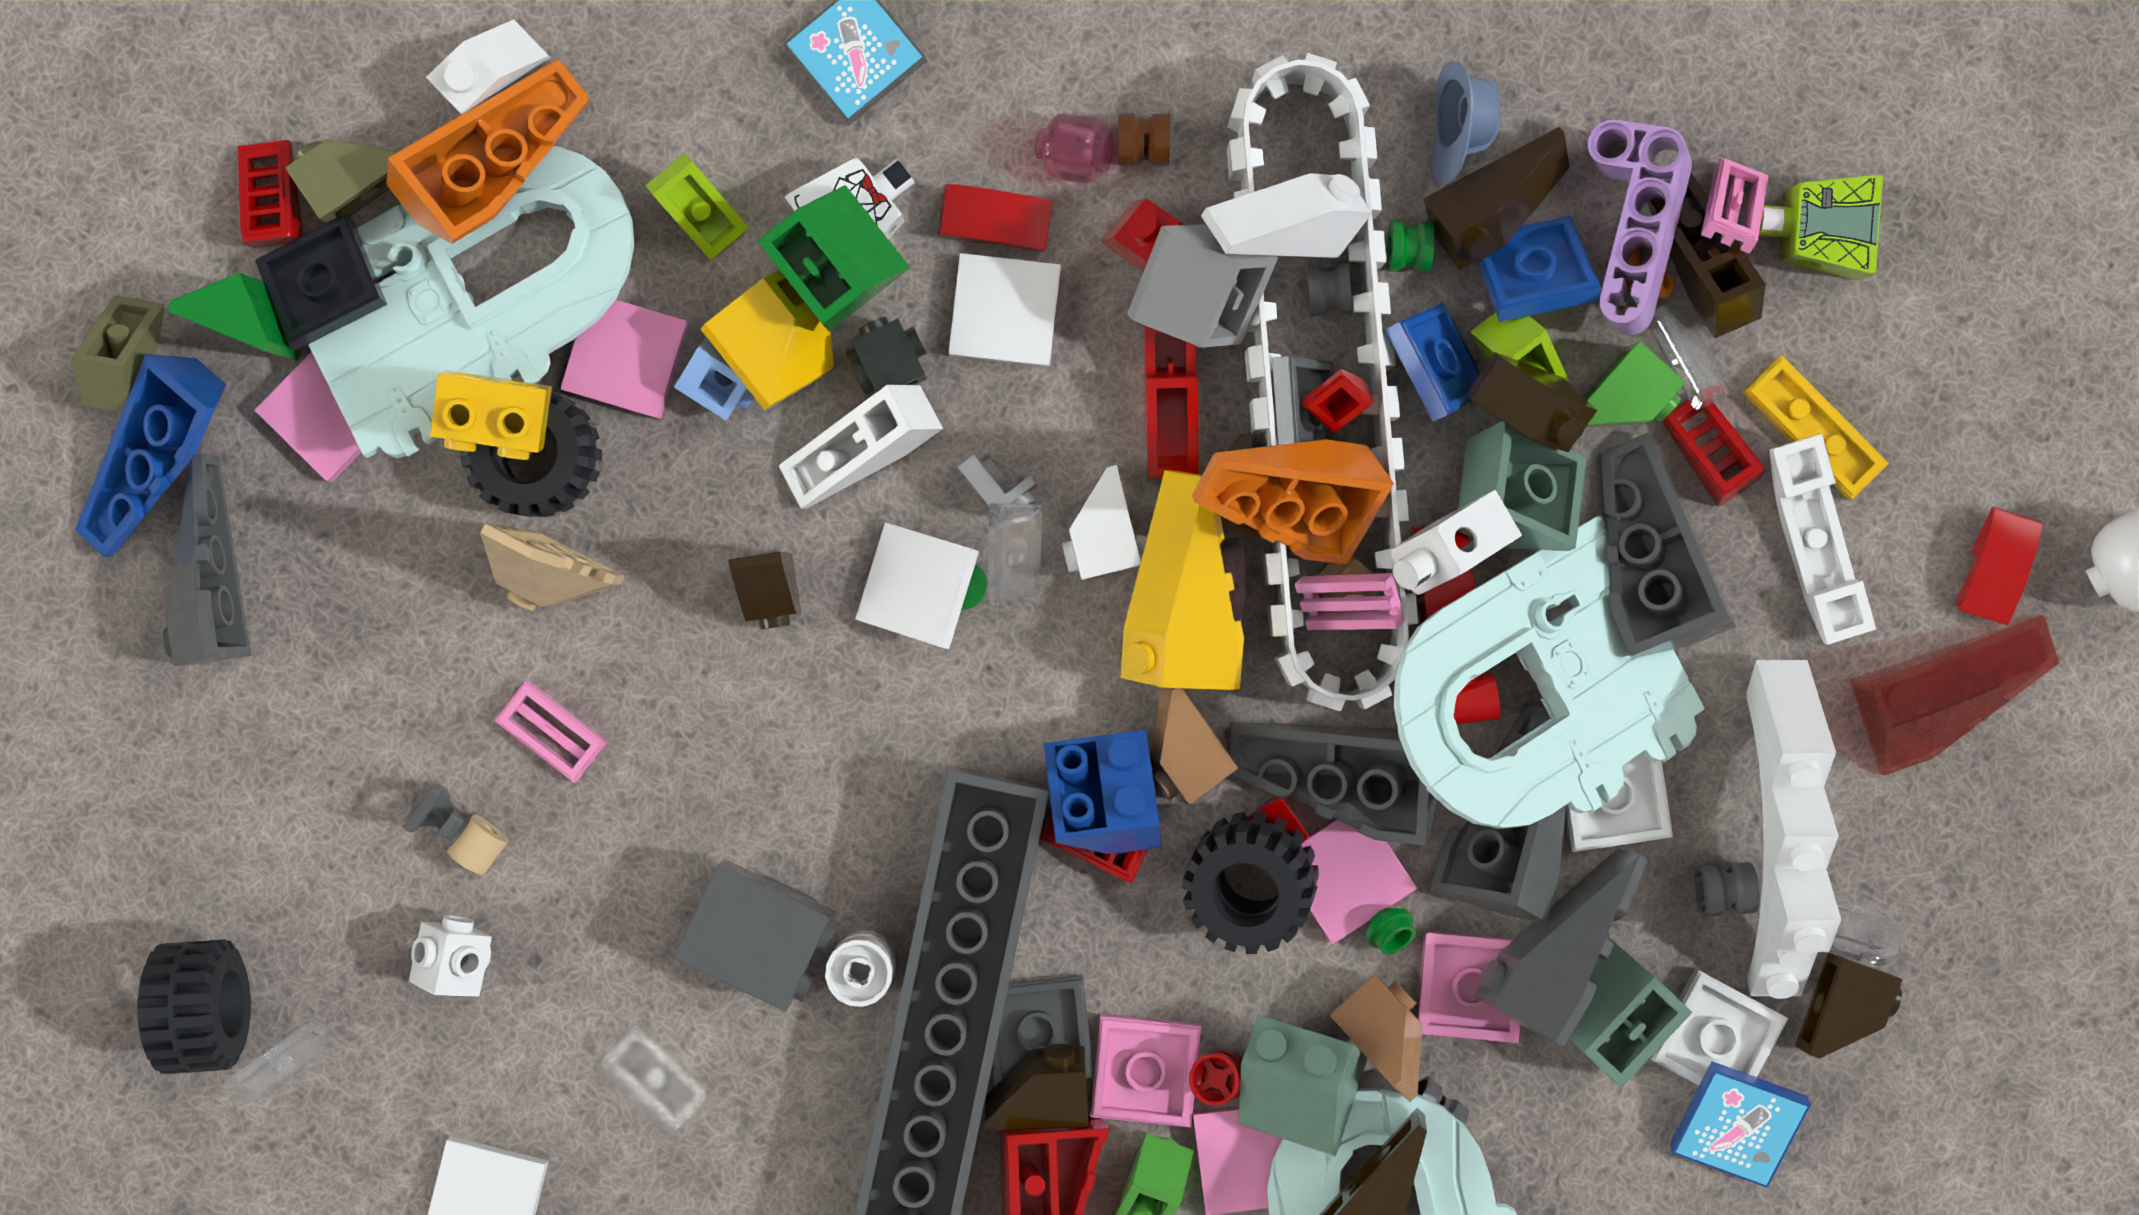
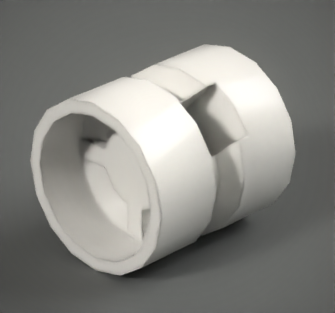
M860 930L848 934L838 943L826 964L825 978L829 990L839 1001L849 1006L864 1007L876 1003L886 994L896 974L897 956L895 949L885 936L875 931Z

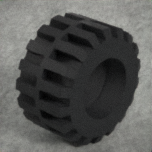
M551 392L547 426L552 431L557 443V458L551 471L537 482H522L511 472L507 458L497 455L498 447L477 444L476 451H468V455L460 456L462 467L469 468L471 471V475L466 477L472 488H477L482 492L479 495L481 499L488 504L496 505L498 510L527 517L555 516V512L558 511L566 512L575 507L573 502L577 498L584 499L590 491L586 488L590 480L596 482L600 471L594 469L596 460L602 461V449L596 448L595 440L600 439L597 428L591 427L588 422L591 418L584 410L576 407L575 402Z
M1256 811L1253 819L1247 820L1245 812H1240L1233 815L1230 823L1225 818L1216 822L1211 832L1207 830L1202 836L1186 867L1188 870L1183 877L1182 889L1188 890L1183 899L1186 910L1195 909L1191 918L1192 923L1197 929L1204 925L1208 929L1205 936L1208 940L1215 943L1220 938L1226 941L1224 949L1232 952L1236 951L1238 945L1245 946L1246 954H1257L1260 945H1264L1266 950L1270 952L1278 949L1281 939L1288 943L1296 936L1298 928H1302L1307 920L1318 888L1316 886L1319 877L1318 865H1312L1315 853L1311 845L1302 848L1301 844L1304 835L1297 828L1292 833H1289L1285 830L1288 821L1277 817L1275 823L1266 821L1267 813ZM1238 863L1256 865L1264 869L1274 879L1279 894L1264 901L1246 899L1238 895L1229 886L1225 878L1224 869Z
M226 939L157 945L154 951H151L146 965L143 968L137 998V1019L140 1038L151 1066L155 1071H159L160 1074L231 1069L239 1061L240 1055L243 1052L249 1032L251 1016L249 979L238 949L235 948L234 943L230 940L226 941Z

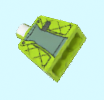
M1871 175L1798 183L1786 190L1784 207L1763 206L1759 236L1782 238L1780 260L1784 263L1853 280H1861L1876 274L1883 176Z

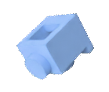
M707 337L699 345L674 386L675 389L726 421L736 406L746 411L754 398ZM721 374H723L724 376H726V377L729 378L730 380H727V379L723 378Z

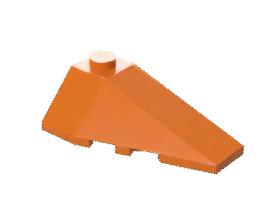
M1324 439L1214 453L1192 497L1195 503L1238 525L1244 523L1258 530L1260 535L1272 543L1277 540L1289 546L1295 555L1305 560L1348 564L1394 483L1368 445Z

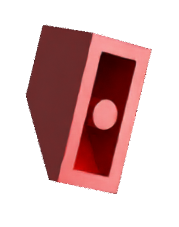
M1145 198L1133 201L1101 238V241L1112 251L1144 272L1161 226L1183 224Z

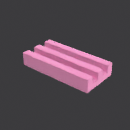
M1721 157L1712 175L1701 235L1711 239L1715 232L1721 233V243L1731 246L1734 239L1741 241L1740 250L1750 254L1758 241L1768 175ZM1730 174L1733 175L1724 219L1721 216ZM1746 180L1751 182L1752 185L1744 226H1741L1737 223Z
M1393 573L1303 576L1295 583L1297 593L1304 594V599L1300 602L1302 612H1309L1310 617L1305 621L1307 630L1397 629L1405 621ZM1384 591L1385 596L1346 595L1345 597L1319 598L1318 593ZM1361 610H1389V611H1361ZM1323 611H1346V612H1323Z
M529 680L522 684L494 720L574 783L579 781L585 770L596 759L595 757L608 743V741ZM527 696L589 743L590 747L585 750L524 703ZM516 711L577 757L579 761L576 765H571L511 718Z

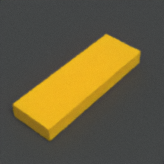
M1783 355L1778 356L1742 391L1790 442L1822 434L1835 479V484L1833 485L1848 500L1854 499L1889 464Z

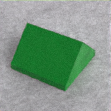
M236 273L171 300L166 310L275 355L298 361L301 354L300 349L295 350L287 343L264 282L242 273Z

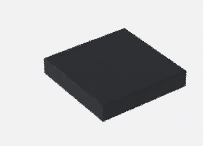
M346 214L255 259L287 343L295 350L388 305L356 226Z

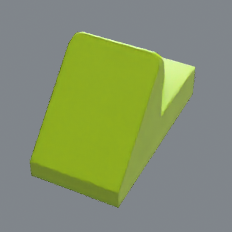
M685 152L645 185L710 261L749 229Z

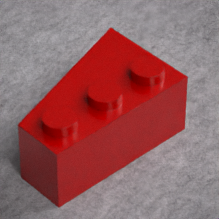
M1088 1116V1127L999 1131L1002 1215H1083L1089 1191H1092L1094 1186L1095 1170L1103 1143H1106L1110 1129L1104 1120Z

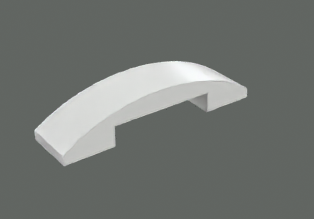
M1816 434L1769 449L1773 487L1782 529L1804 599L1824 644H1832L1876 630L1864 583L1861 580L1855 579L1831 494L1829 485L1835 484V479L1822 434Z

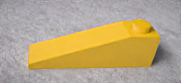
M1175 470L1164 471L1124 625L1120 678L1161 688L1240 689L1244 636L1241 620L1234 621L1229 591L1235 590L1232 574H1225L1220 549V544L1224 539L1221 517L1215 512L1195 503L1192 497L1202 475Z

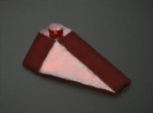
M2039 615L1849 679L1881 775H1887L1933 759L2058 665L2059 660L2044 615Z

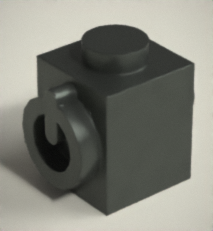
M884 316L859 328L861 336L852 340L854 347L845 351L866 396L874 392L877 393L886 385H915L928 379L918 360L919 357L927 354L914 326L904 330L898 318L889 322L887 317Z

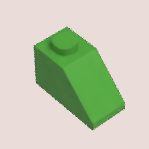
M1639 341L1626 348L1584 396L1598 410L1586 428L1638 425L1652 421L1654 418L1661 422L1681 401V398L1676 393L1686 381L1642 342Z
M1146 1133L1133 1157L1112 1215H1174L1182 1201L1194 1150L1180 1146L1170 1138L1156 1137Z

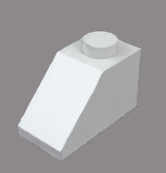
M513 19L463 41L426 78L461 114H464L535 73L550 59V56Z
M1117 465L1105 469L1069 529L1071 541L1062 543L1068 571L1079 570L1081 580L1137 567L1141 563Z

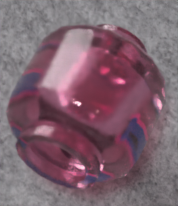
M1058 113L1050 120L1047 128H1041L1037 134L1035 155L1037 159L1043 161L1044 170L1052 179L1089 184L1096 181L1101 173H1107L1111 166L1114 152L1113 135L1110 132H1106L1103 122L1098 118Z

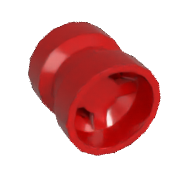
M1219 1050L1200 1057L1192 1065L1189 1073V1085L1192 1093L1199 1101L1215 1106L1238 1098L1240 1096L1241 1063L1243 1059L1238 1054L1229 1050Z

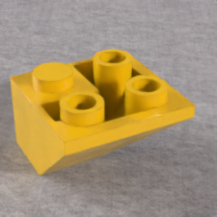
M780 270L762 278L701 328L704 335L764 410L769 409L817 381L834 369L831 331L829 332Z

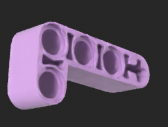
M1607 120L1598 124L1592 130L1588 138V150L1598 171L1604 177L1630 183L1600 295V307L1610 326L1616 332L1623 335H1635L1643 332L1650 325L1654 317L1692 170V159L1683 136L1677 130L1642 123ZM1614 142L1627 143L1625 151L1620 156L1610 159L1603 157L1605 148ZM1666 149L1678 151L1676 160L1667 166H1656L1653 164V160L1659 152ZM1656 198L1666 201L1663 210L1657 215L1644 216L1640 214L1642 206L1647 201ZM1639 248L1653 250L1652 256L1646 264L1641 266L1627 264V260L1634 250ZM1626 281L1633 284L1631 290L1627 285ZM1631 293L1637 308L1629 307L1625 315H1621L1617 306H1626Z

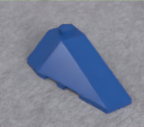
M145 354L75 528L103 557H113L196 454L208 430L226 383L197 358Z

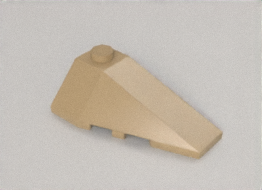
M485 523L480 532L495 583L509 590L506 597L509 601L530 611H534L537 605L553 607L618 586L624 578V575L536 530Z

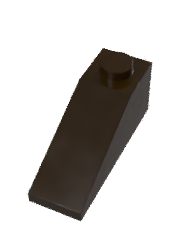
M1558 127L1423 199L1428 221H1432L1434 225V237L1459 270L1478 260L1487 258L1493 252L1506 246L1570 168L1563 130Z
M1691 173L1670 256L1691 303L1716 339L1762 318L1766 284L1745 252L1740 250V245L1736 239H1734L1731 246L1721 243V233L1715 232L1711 239L1701 235L1708 197ZM1659 198L1647 201L1653 216L1660 213L1666 203L1665 200Z
M1416 1108L1319 1215H1405L1427 1134L1425 1114Z

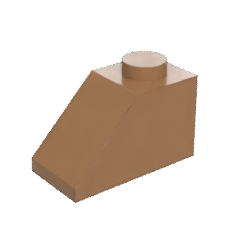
M1161 688L1150 751V761L1157 770L1153 775V781L1169 801L1176 797L1178 801L1190 805L1237 770L1238 767L1182 688Z
M1374 973L1330 1017L1388 1082L1411 1102L1418 1094L1423 1026L1410 1011L1417 1003L1396 981L1387 987Z

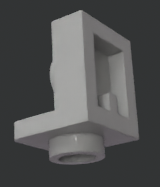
M973 454L958 466L997 517L1006 511L1012 518L1035 499L1029 492L1037 486L1031 476H1028L1005 494L1000 487L1008 481L990 458L980 463Z

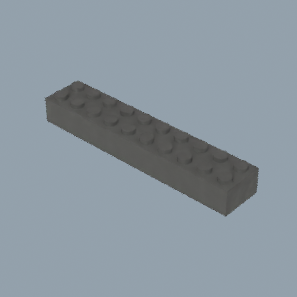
M950 766L947 770L855 1215H961L1047 805L1049 786Z

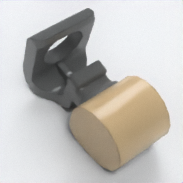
M433 784L407 819L403 828L413 833L419 826L437 827L439 829L437 834L450 841L447 853L453 860L471 872L480 875L486 874L508 844V837L477 814L467 819L463 818L461 811L452 804L448 790L440 784Z

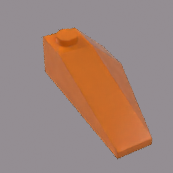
M557 59L390 156L387 165L386 185L419 226L453 244L488 223L500 213L586 107L590 98L562 62Z

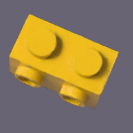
M449 370L439 372L430 437L443 438V447L448 449L474 452L476 451V445L482 444L498 447V456L528 460L530 452L538 453L544 448L552 386Z

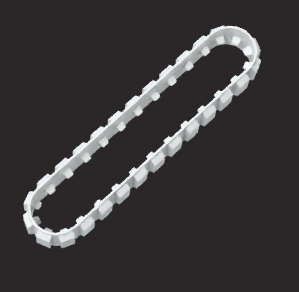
M1307 53L1304 60L1298 59L1289 62L1282 55L1255 69L1252 77L1253 89L1239 88L1227 126L1238 133V138L1230 140L1227 147L1229 180L1241 181V191L1234 192L1232 199L1255 192L1253 169L1264 165L1263 150L1251 148L1249 124L1261 125L1266 112L1265 108L1254 102L1267 92L1274 99L1289 93L1288 84L1303 85V92L1315 96L1318 95L1319 91L1330 96L1333 101L1328 106L1334 118L1344 117L1349 140L1339 142L1340 159L1350 160L1352 180L1358 185L1360 196L1372 211V214L1357 232L1358 242L1348 245L1349 261L1359 262L1362 294L1353 296L1352 301L1353 312L1364 313L1367 345L1357 347V358L1359 364H1368L1370 390L1374 400V404L1364 410L1362 415L1373 416L1376 447L1370 450L1394 483L1375 516L1382 518L1385 549L1375 552L1376 568H1384L1387 573H1393L1395 561L1391 556V549L1402 543L1399 522L1409 521L1407 492L1406 490H1396L1395 472L1404 469L1402 438H1392L1390 421L1398 419L1400 412L1397 386H1387L1386 371L1395 366L1394 346L1387 334L1382 333L1381 320L1386 319L1391 314L1388 283L1378 282L1377 269H1380L1386 263L1384 231L1373 230V219L1379 215L1382 207L1379 179L1369 178L1368 168H1371L1377 160L1375 128L1364 126V115L1370 104L1356 78L1347 80L1341 72L1335 70L1337 62ZM1263 294L1247 329V332H1254L1255 346L1246 349L1245 364L1247 383H1258L1260 398L1252 399L1249 402L1251 432L1263 433L1264 447L1277 445L1275 424H1277L1276 407L1273 404L1271 373H1273L1272 358L1281 357V355L1269 353L1266 322L1277 319L1276 303L1264 302ZM1276 540L1273 543V553L1264 554L1262 557L1265 585L1276 584L1278 604L1267 605L1269 636H1281L1283 652L1274 657L1287 684L1295 686L1302 683L1309 688L1307 701L1340 712L1346 700L1356 701L1360 708L1367 709L1392 696L1389 684L1395 680L1400 658L1409 641L1408 625L1418 624L1416 594L1405 593V589L1395 580L1405 621L1397 629H1392L1391 645L1381 644L1377 659L1384 662L1385 665L1379 675L1374 678L1367 669L1354 676L1357 689L1339 692L1340 678L1325 673L1318 686L1305 673V671L1315 665L1308 650L1297 654L1294 646L1293 629L1304 626V617L1302 610L1291 609L1288 577L1300 575L1299 560L1287 558L1286 545Z

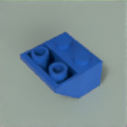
M1146 730L1044 743L1056 843L1107 854L1161 848L1160 823Z

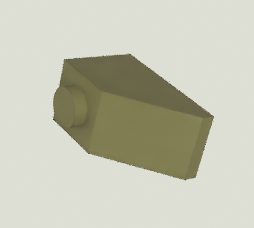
M326 139L323 142L314 141L301 148L295 155L297 160L285 167V169L319 219L329 223L345 214L350 217L390 190L386 185L388 158L397 152Z
M113 296L71 358L82 406L122 413L145 354L157 355L165 310L164 304Z

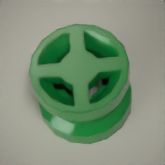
M1391 220L1387 233L1386 264L1388 272H1399L1403 267H1414L1419 273H1429L1434 256L1433 222L1421 221L1417 226H1406L1401 220Z

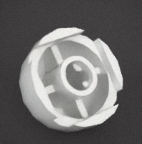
M2138 508L2111 521L2097 534L2091 548L2095 566L2085 570L2099 598L2110 594L2111 598L2121 608L2132 612H2139Z

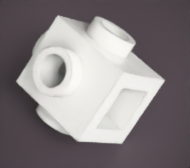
M444 915L442 923L421 921L418 938L414 941L411 951L412 967L409 982L433 995L479 996L484 972L491 958L490 944L492 936L473 928L474 920L466 917Z

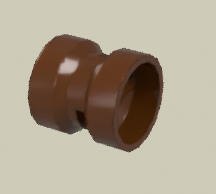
M1118 113V165H1134L1138 160H1148L1153 166H1169L1170 114H1153L1149 119H1139L1134 113ZM1144 133H1148V146H1144Z

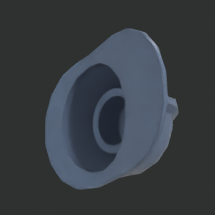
M1450 61L1442 68L1435 90L1436 128L1431 169L1433 179L1440 186H1448L1452 183L1460 172L1466 155L1486 150L1494 142L1500 131L1501 111L1497 83L1492 80L1469 76L1466 68L1459 61Z

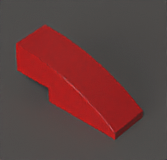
M1143 325L1148 478H1163L1165 470L1199 474L1196 345Z

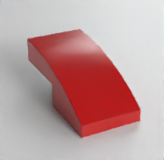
M945 184L937 235L979 244L994 243L1028 251L1043 252L1046 251L1053 200L987 188Z
M1992 506L1972 550L1976 559L1956 601V606L1960 611L2009 625L2036 556L2044 525L2041 521Z

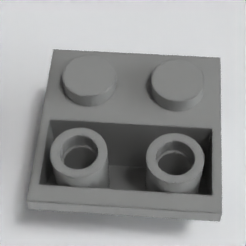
M1207 224L1161 226L1127 315L1133 321L1201 348L1239 345L1244 339L1278 257L1273 255L1226 254Z

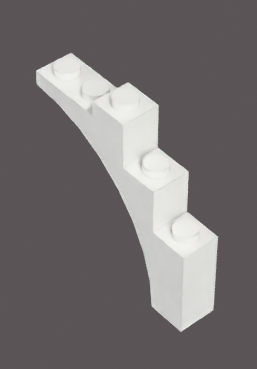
M1756 660L1747 689V702L1752 719L1759 761L1764 849L1760 917L1754 954L1747 976V984L1750 996H1771L1776 999H1784L1791 996H1802L1817 953L1830 951L1841 922L1827 872V867L1839 835L1824 789L1836 750L1808 660Z

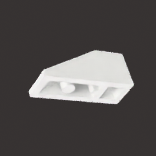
M1309 173L1207 207L1201 217L1226 254L1339 258L1372 214V211L1360 196L1358 185L1349 177L1342 174Z
M886 385L778 466L800 508L807 509L906 456L941 431L943 427L920 385Z

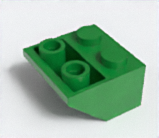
M846 185L799 207L757 240L829 332L910 269L907 262Z

